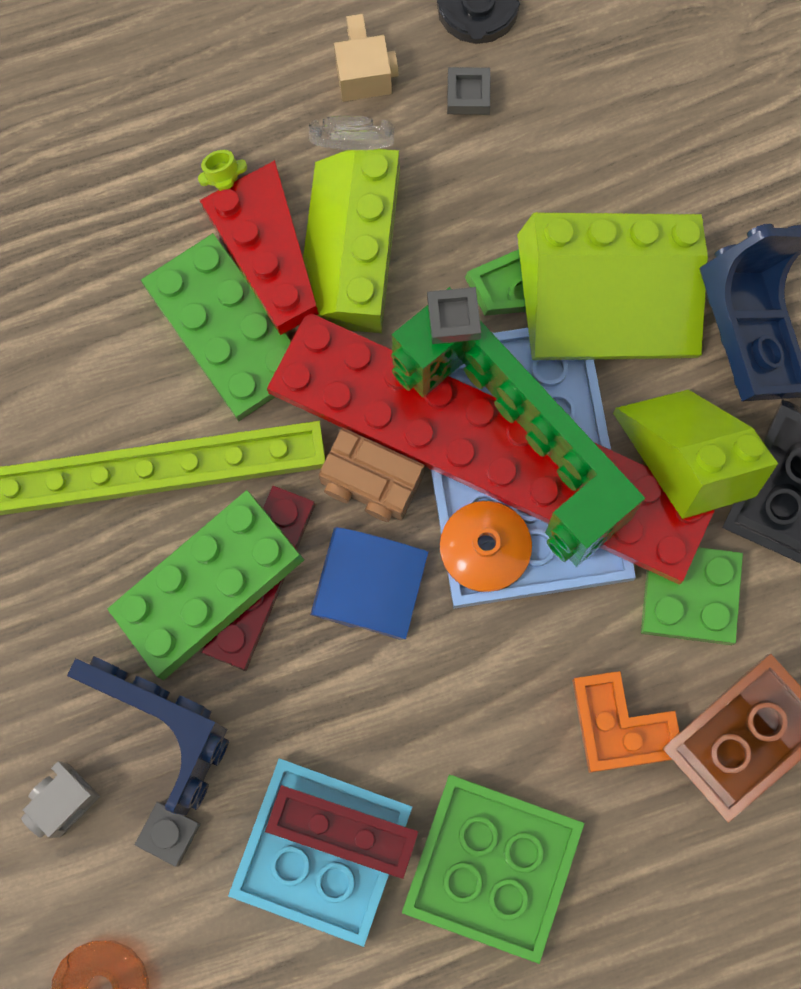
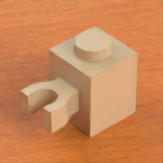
M363 14L346 16L349 40L334 43L342 102L392 94L391 78L399 76L395 50L387 52L384 35L366 36Z

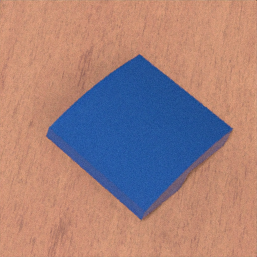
M335 527L310 615L351 628H363L398 640L406 639L429 551L382 537Z

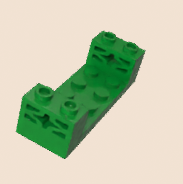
M428 305L425 306L391 334L393 375L406 390L410 391L414 388L423 398L461 365H466L464 372L470 381L479 389L486 387L497 399L494 404L501 415L510 423L516 420L528 433L525 435L526 440L534 451L542 457L547 454L558 465L557 473L571 490L576 491L578 488L580 489L553 512L545 532L549 536L546 542L552 552L561 561L566 562L569 559L578 567L632 520L645 497L481 320L480 340L432 344Z

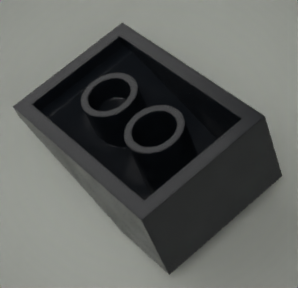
M782 399L762 440L778 462V465L755 498L732 505L722 528L801 564V407Z

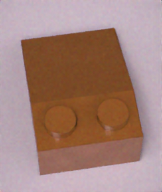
M767 654L663 747V750L728 823L801 760V686L772 654Z

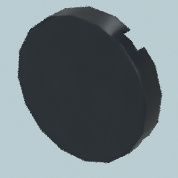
M437 0L439 20L447 32L460 41L474 44L493 42L506 35L516 23L520 7L519 0Z

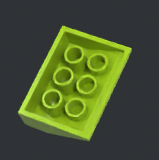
M533 212L517 234L532 360L699 358L702 355L706 288L699 268L708 261L702 214Z

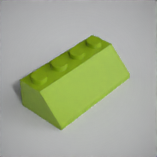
M353 147L315 162L303 260L319 315L317 316L349 331L382 334L400 176L399 150Z

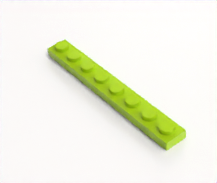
M320 421L3 466L0 467V515L321 469L326 460Z

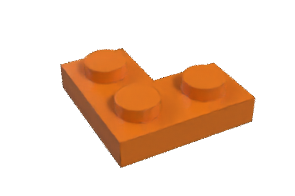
M620 671L578 677L572 680L589 773L672 760L663 750V747L679 733L675 711L629 718Z

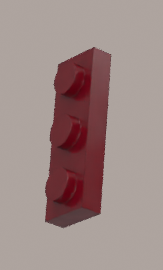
M283 785L280 786L265 830L266 833L404 879L419 832Z

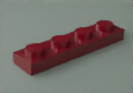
M272 486L263 509L293 546L298 549L315 508V502ZM285 577L204 646L202 653L247 671Z

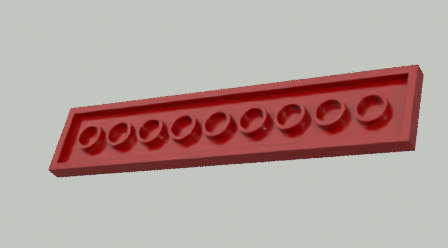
M312 313L303 318L267 387L268 394L415 460L429 469L548 524L553 512L580 490L579 488L576 491L571 490L561 480L557 473L558 465L547 454L542 457L534 451L526 440L525 435L528 433L516 420L510 423L501 415L494 404L497 400L494 396L448 376L422 398L414 388L410 391L406 390L393 375L392 369L394 366L391 349ZM595 443L645 497L632 520L599 548L680 585L687 574L715 509L682 519L647 466Z

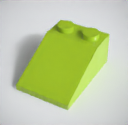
M689 389L616 407L613 415L682 519L755 498L778 465V462L752 427Z

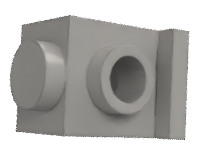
M58 761L51 768L57 776L54 779L48 776L37 784L28 796L32 801L23 809L25 814L21 817L22 822L40 838L45 834L48 838H60L101 797L68 763Z

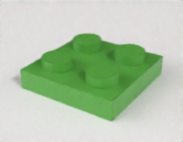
M698 547L687 574L680 585L647 570L641 634L734 645L737 634L743 553Z

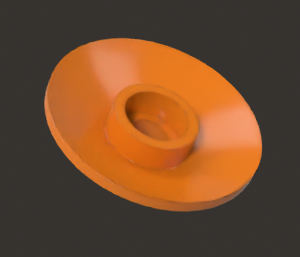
M479 501L460 508L449 518L441 534L440 553L446 570L456 582L474 591L494 592L512 585L525 572L531 558L532 540L526 523L514 510L501 503ZM485 535L492 537L495 541V547L489 551L481 549L478 545L480 537Z

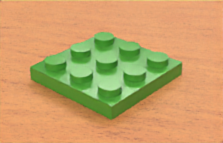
M449 774L402 914L540 964L585 823Z

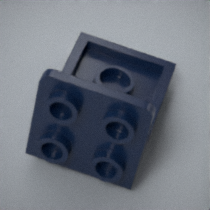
M763 224L748 231V238L742 242L716 251L714 254L715 258L699 268L707 291L708 302L712 307L720 332L721 342L725 348L734 376V383L742 402L801 398V350L785 303L786 278L792 264L801 255V225H794L788 228H774L773 224Z
M93 656L90 664L75 658L67 674L68 677L159 718L173 731L181 751V768L175 786L165 805V810L179 815H187L190 808L197 810L209 787V784L204 782L211 764L215 766L220 764L228 748L229 740L224 738L228 729L210 720L209 717L212 711L192 700L179 695L176 703L167 700L170 694L169 691L146 679L136 676L131 684L125 681L129 673L95 656Z

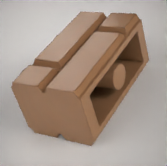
M342 428L319 472V479L321 484L326 486L324 492L330 497L343 503H348L350 498L366 504L365 512L381 521L389 522L391 517L402 521L423 479L425 465Z

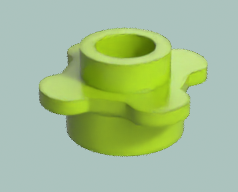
M229 150L214 151L203 159L201 163L203 172L199 174L198 181L201 186L212 185L219 191L229 189L238 180V175L247 170L246 161L243 159L236 161L233 153Z

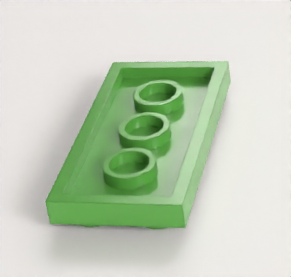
M214 233L141 279L147 292L238 422L275 398V396L268 394L267 387L291 341L285 333L279 334L244 275Z
M246 490L107 609L156 677L165 680L305 559L254 496Z

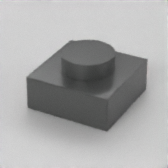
M448 67L447 114L490 115V68Z
M476 287L427 292L432 344L481 339Z
M156 802L134 845L175 867H179L201 823L185 815L173 814L165 810L163 803Z

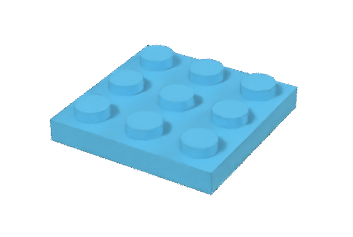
M279 758L228 897L364 947L389 874L266 833L265 830L280 786L283 785L404 827L407 825L412 806Z

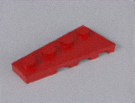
M275 160L236 180L231 188L218 190L200 200L204 212L280 335L300 325L305 316L311 313L319 315Z

